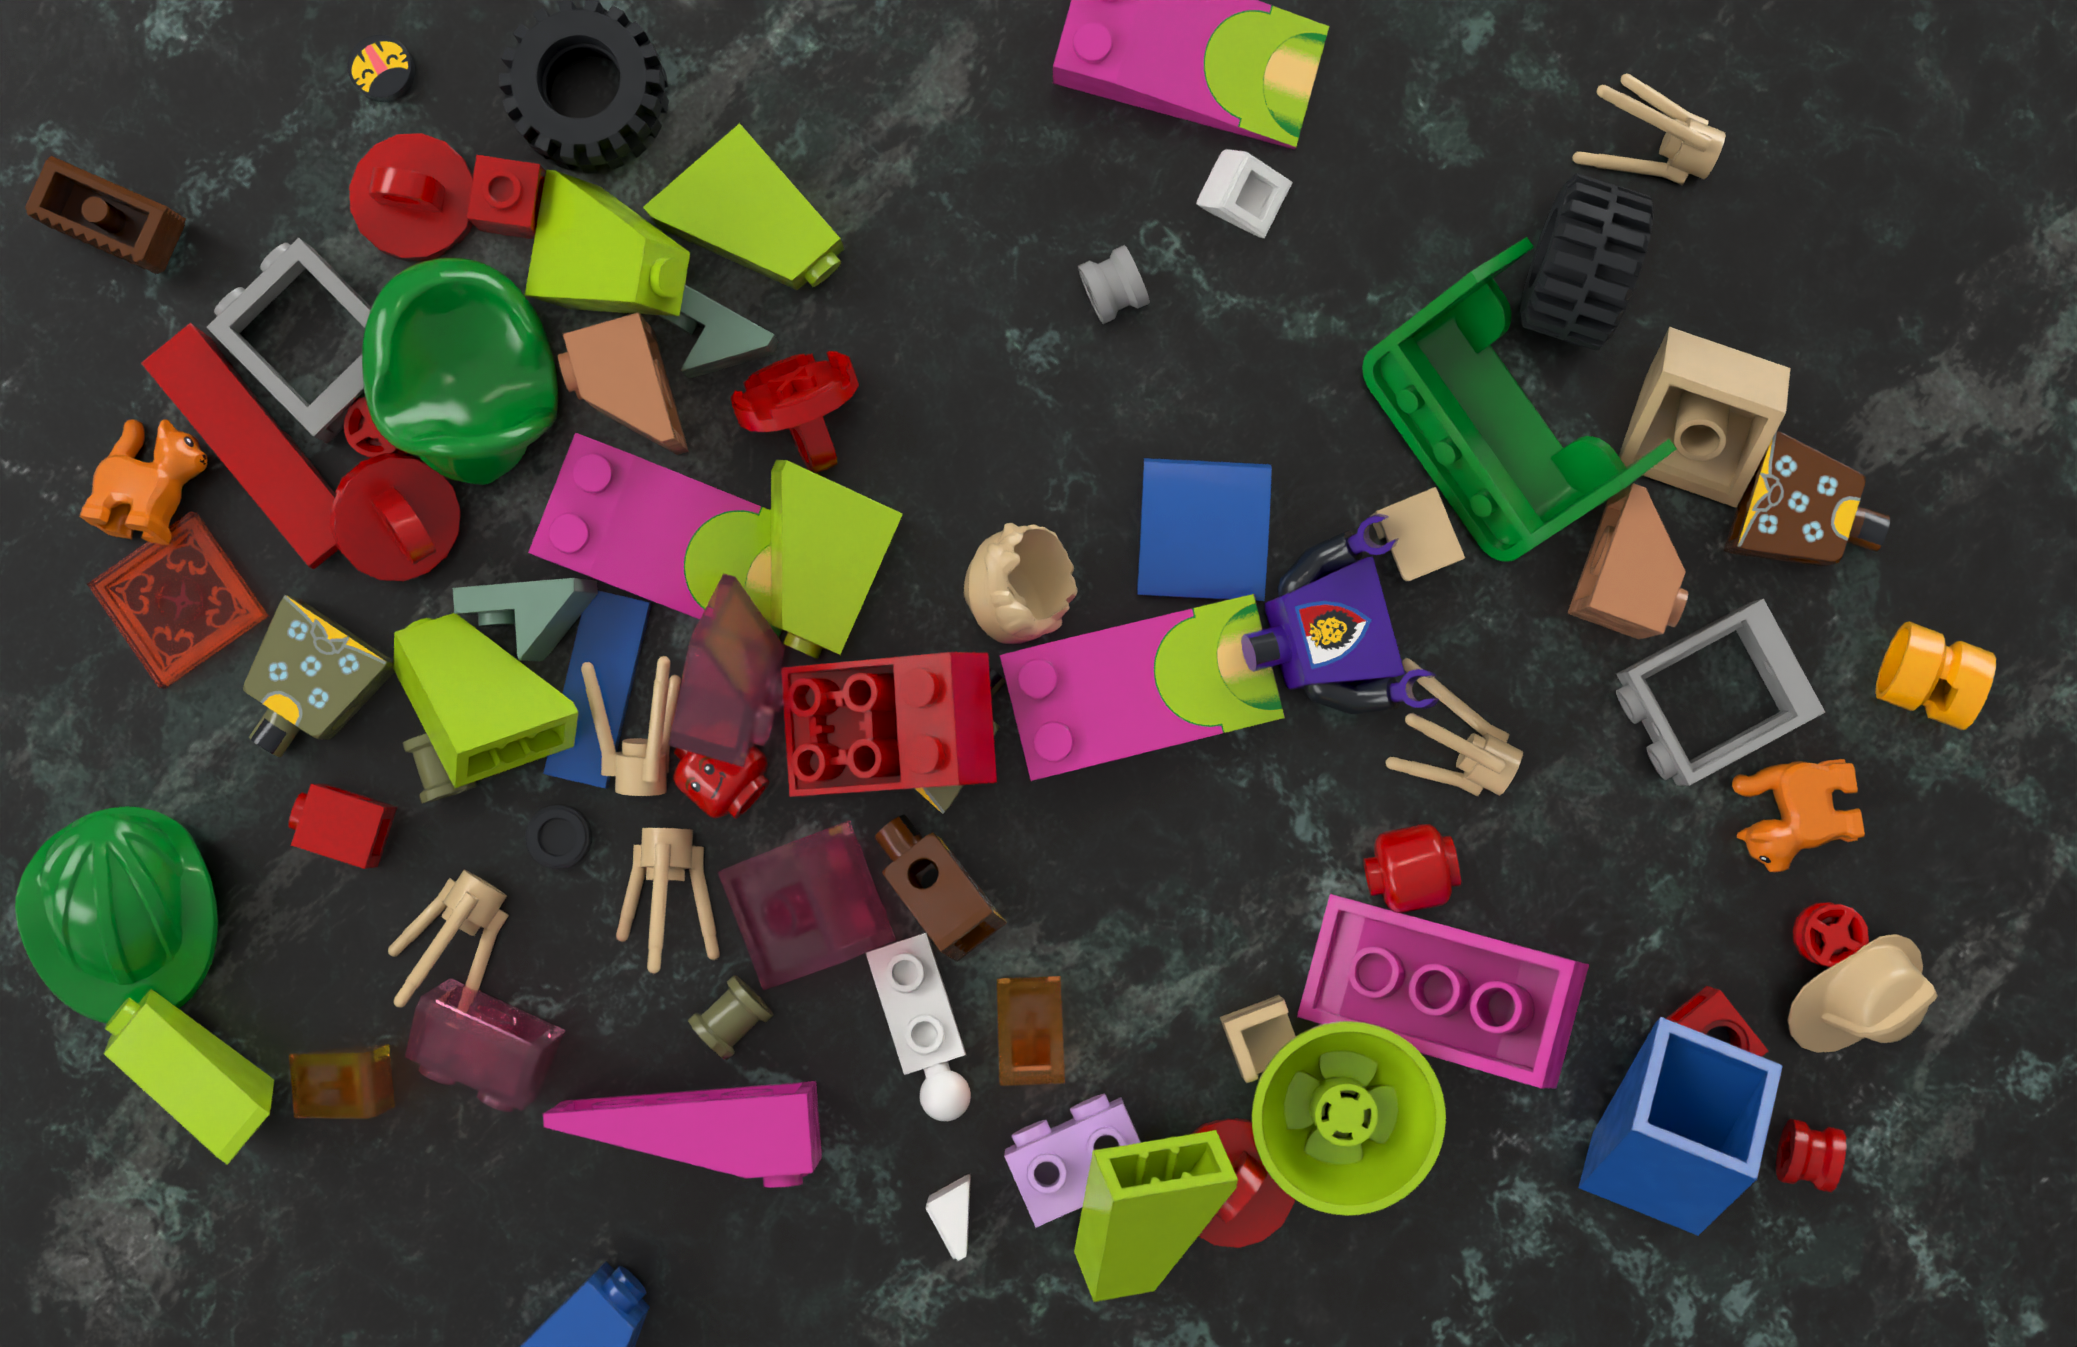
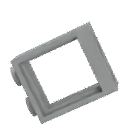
M298 238L291 245L286 242L272 250L260 265L263 273L246 289L238 287L228 293L216 306L214 313L217 317L207 328L313 437L329 443L344 429V418L349 407L359 398L365 397L362 376V354L309 405L240 334L305 269L364 328L366 327L371 307L311 246Z
M1764 599L1752 601L1616 674L1623 686L1616 690L1623 710L1634 724L1642 721L1653 741V744L1646 748L1654 767L1664 780L1672 777L1676 786H1690L1825 713ZM1736 630L1780 712L1689 760L1645 679Z

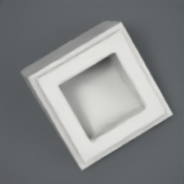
M1226 149L1222 151L1197 199V205L1260 238H1265L1293 182L1248 152Z
M970 1174L929 1195L926 1204V1210L952 1258H956L957 1261L966 1257L968 1249Z

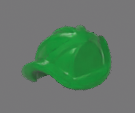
M438 258L424 261L401 271L382 288L370 310L362 346L363 387L368 410L375 427L391 445L404 452L418 455L430 468L447 478L479 485L492 483L509 472L521 460L527 446L547 432L557 418L558 381L555 362L547 333L539 316L526 296L508 277L489 265L471 259Z
M115 807L96 811L79 818L54 834L39 848L25 868L17 889L15 900L17 926L24 949L33 967L58 999L84 1017L107 1024L129 997L139 1003L150 989L157 992L179 1009L196 994L211 967L218 936L217 904L212 881L191 834L179 822L165 814L140 807Z

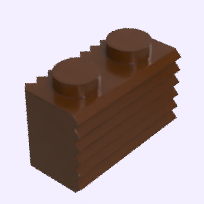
M53 156L46 160L25 206L28 216L49 228L67 234L85 244H90L108 254H113L131 264H136L154 274L165 271L186 222V218L163 204Z

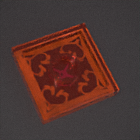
M193 511L168 527L172 534L169 545L147 542L87 584L156 685L163 689L269 617L201 517Z

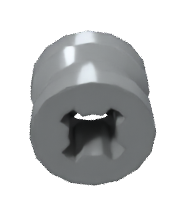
M1125 245L1112 250L1110 258L1097 264L1087 261L1078 265L1083 285L1103 324L1114 320L1118 310L1127 306L1138 309L1150 303L1141 275Z

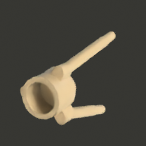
M1630 74L1621 76L1620 81L1622 85L1664 114L1607 85H1600L1597 88L1596 92L1599 97L1665 131L1666 134L1661 143L1659 154L1669 159L1667 163L1606 154L1576 152L1573 155V161L1576 164L1664 177L1680 185L1684 184L1688 174L1701 179H1706L1721 153L1726 137L1725 132L1709 126L1708 120L1686 111Z
M666 656L660 657L657 662L648 739H625L622 741L621 752H616L594 666L590 662H585L581 667L602 753L601 775L615 776V792L618 794L655 796L666 793L669 753L681 687V678L678 675H672L669 679L671 663L670 659Z
M1409 658L1402 660L1403 668L1407 673L1415 669L1423 670ZM1434 677L1417 679L1420 685L1480 733L1482 737L1472 733L1465 740L1414 713H1409L1405 718L1409 726L1460 753L1456 767L1465 772L1459 773L1396 757L1387 758L1385 763L1387 768L1457 786L1475 796H1479L1483 788L1499 796L1503 794L1519 768L1523 751L1507 743L1509 733L1488 723Z
M642 828L641 845H634L633 867L620 914L616 937L620 942L626 941L629 937L646 874V880H653L647 965L648 971L653 974L657 973L661 966L668 881H685V869H689L707 956L711 960H716L720 955L703 869L704 847L692 846L693 830Z
M465 869L457 881L449 878L439 895L388 948V953L391 956H398L444 911L441 917L446 920V923L406 979L404 985L394 998V1005L398 1008L406 1005L458 929L471 936H475L481 926L484 930L457 1012L461 1018L468 1017L475 997L478 994L497 934L509 916L506 912L499 909L507 895Z

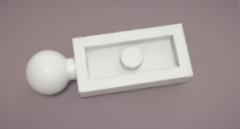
M924 933L865 952L903 1073L906 1075L918 1070H924L926 1079L920 1089V1102L924 1111L930 1117L939 1121H952L959 1118L969 1106L971 1092L967 1081L957 1072L950 1070L948 1061L964 1056L966 1052L928 934Z

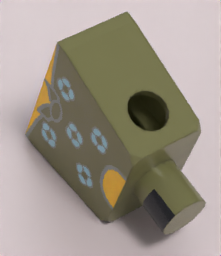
M285 595L279 603L243 686V691L268 707L250 734V740L280 758L300 729L316 739L330 740L395 672L393 669V659L302 599Z

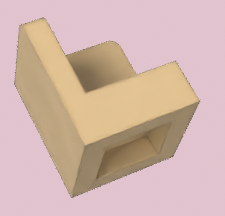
M1436 487L1380 509L1371 515L1385 514L1389 516L1378 523H1373L1379 540L1386 538L1388 543L1398 538V542L1391 549L1402 579L1405 581L1414 580L1465 559Z
M1280 995L1220 1017L1241 1076L1246 1084L1259 1079L1257 1074L1262 1073L1273 1056L1286 1043L1296 1037L1287 1014L1289 1012Z

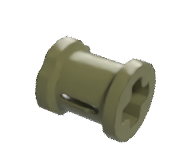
M427 733L402 743L405 752L413 754L424 788L419 794L422 804L447 798L477 787L475 781L454 788Z
M733 975L727 981L729 989L702 1015L694 1013L688 1019V1022L698 1036L726 1061L735 1054L733 1046L759 1020L767 1022L774 1015L756 992L736 975Z

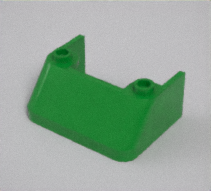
M1527 237L1469 272L1368 351L1362 366L1363 377L1367 387L1478 545L1490 557L1505 562L1521 557L1620 492L1677 449L1672 441L1668 439L1626 467L1614 449L1600 438L1583 436L1563 448L1491 346L1492 343L1507 332L1511 323L1509 302L1494 281V278L1534 248Z

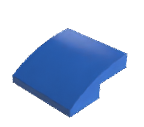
M1144 458L1137 595L1234 599L1254 594L1256 601H1265L1271 464Z

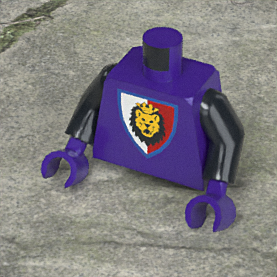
M1385 514L1373 515L1361 523L1357 534L1345 531L1304 551L1279 580V597L1265 603V613L1270 628L1247 633L1242 636L1243 656L1251 671L1255 672L1280 665L1284 682L1288 689L1304 688L1312 702L1352 715L1396 709L1399 707L1400 702L1403 701L1411 707L1428 709L1438 703L1439 699L1437 698L1418 701L1413 696L1412 686L1417 679L1436 677V675L1421 669H1415L1405 674L1373 556L1361 559L1362 552L1364 551L1369 554L1380 555L1396 546L1398 538L1386 543V545H1377L1372 542L1369 536L1371 525L1389 516ZM1404 675L1399 683L1393 678Z

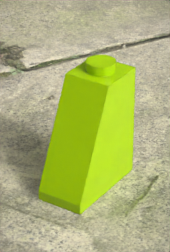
M740 123L643 206L646 213L660 229L795 290H798L807 281L812 287L819 285L841 264L837 257L844 250L841 238Z
M546 170L525 296L572 310L619 313L639 312L640 314L680 316L690 252L602 187L556 170Z
M776 460L771 470V625L788 632L783 644L818 659L824 648L840 655L903 514L790 461Z
M452 613L436 619H420L411 623L405 629L394 633L393 669L454 788L574 747L578 710L573 701L458 614Z
M150 989L139 1003L129 997L104 1029L110 1032L112 1036L109 1038L104 1055L224 1163L228 1164L270 1114L274 1079L154 990Z
M1216 1130L1093 1150L1074 1253L1094 1302L1155 1291L1236 1189L1238 1178Z

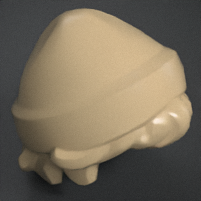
M1007 523L1004 525L1003 531L985 539L979 546L966 573L964 581L965 601L980 627L991 638L1004 644L1028 642L1044 634L1051 633L1062 626L1061 617L1069 610V603L1077 594L1076 582L1072 576L1074 566L1055 532L1034 524L1018 527L1013 523Z

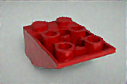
M947 652L781 668L790 797L997 783L988 653Z

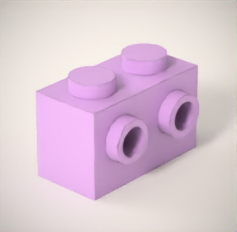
M1105 1094L1097 1095L1073 1106L1070 1111L1074 1118L1050 1128L1047 1120H1042L1022 1128L1011 1135L1015 1144L1005 1148L1004 1157L1035 1227L1083 1206L1093 1150L1141 1143L1121 1097L1109 1102Z

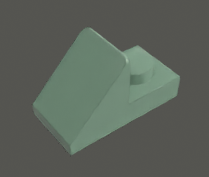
M687 285L684 287L680 316L659 315L661 319L689 335L693 334L697 326L703 329L681 369L687 378L701 376L772 355L779 345L773 333Z
M565 578L453 588L454 614L478 616L479 627L515 625L518 659L521 661L541 662L553 651L598 594L597 581Z

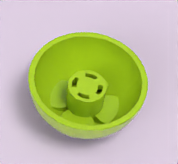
M1338 1021L1326 1023L1304 1031L1291 1039L1273 1056L1266 1066L1257 1084L1253 1099L1252 1129L1254 1141L1260 1159L1269 1175L1280 1188L1298 1202L1312 1209L1330 1214L1361 1215L1372 1213L1391 1206L1406 1197L1425 1179L1432 1169L1442 1147L1445 1134L1446 1109L1440 1083L1428 1061L1411 1043L1401 1036L1383 1027L1365 1022ZM1356 1092L1359 1093L1356 1098H1353V1097H1351V1096H1346V1095L1341 1096V1094H1340V1093H1350V1094H1352V1095H1355ZM1328 1102L1330 1103L1327 1110L1328 1119L1322 1120V1117L1325 1116V1107Z

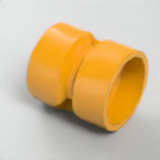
M1910 621L1905 622L1898 629L1885 653L1876 681L1875 694L1877 699L1909 711H1914L1923 705L1925 706L1928 718L1960 730H1966L1974 722L1987 699L1996 670V657L1992 652L1963 641H1956L1951 646H1946L1942 633Z

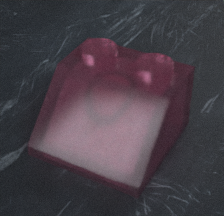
M723 573L691 637L668 745L744 767L754 743L765 746L773 724L775 711L780 712L782 708L783 688L780 669L785 646L735 576Z
M850 820L718 871L763 990L843 963L896 940Z
M449 978L421 996L415 1009L405 1057L421 1064L418 1069L419 1072L433 1081L445 1085H454L455 1081H458L478 1090L477 1098L492 1108L512 1112L515 1107L523 1111L535 1100L566 1030Z

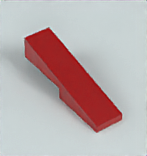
M189 323L141 362L310 568L314 570L339 550L329 526L330 509H333V501L336 497L335 492L293 438L279 427L208 335L192 323Z

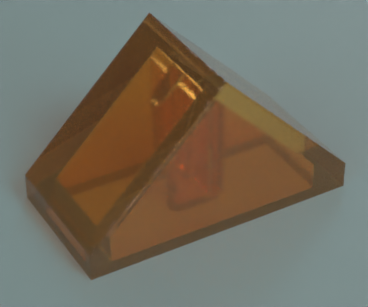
M1061 977L997 979L1000 1086L1065 1083Z
M389 1044L289 1054L294 1118L365 1119L376 1117L395 1107Z

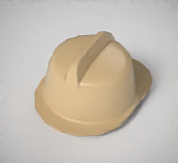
M1897 934L1880 936L1864 945L1853 955L1820 973L1801 989L1792 1002L1788 1016L1790 1035L1802 1048L1816 1053L1835 1052L1863 1038L1880 1043L1900 1041L1910 1035L1920 1025L1928 1010V1006L1937 997L1934 986L1922 975L1923 963L1920 950L1909 938Z

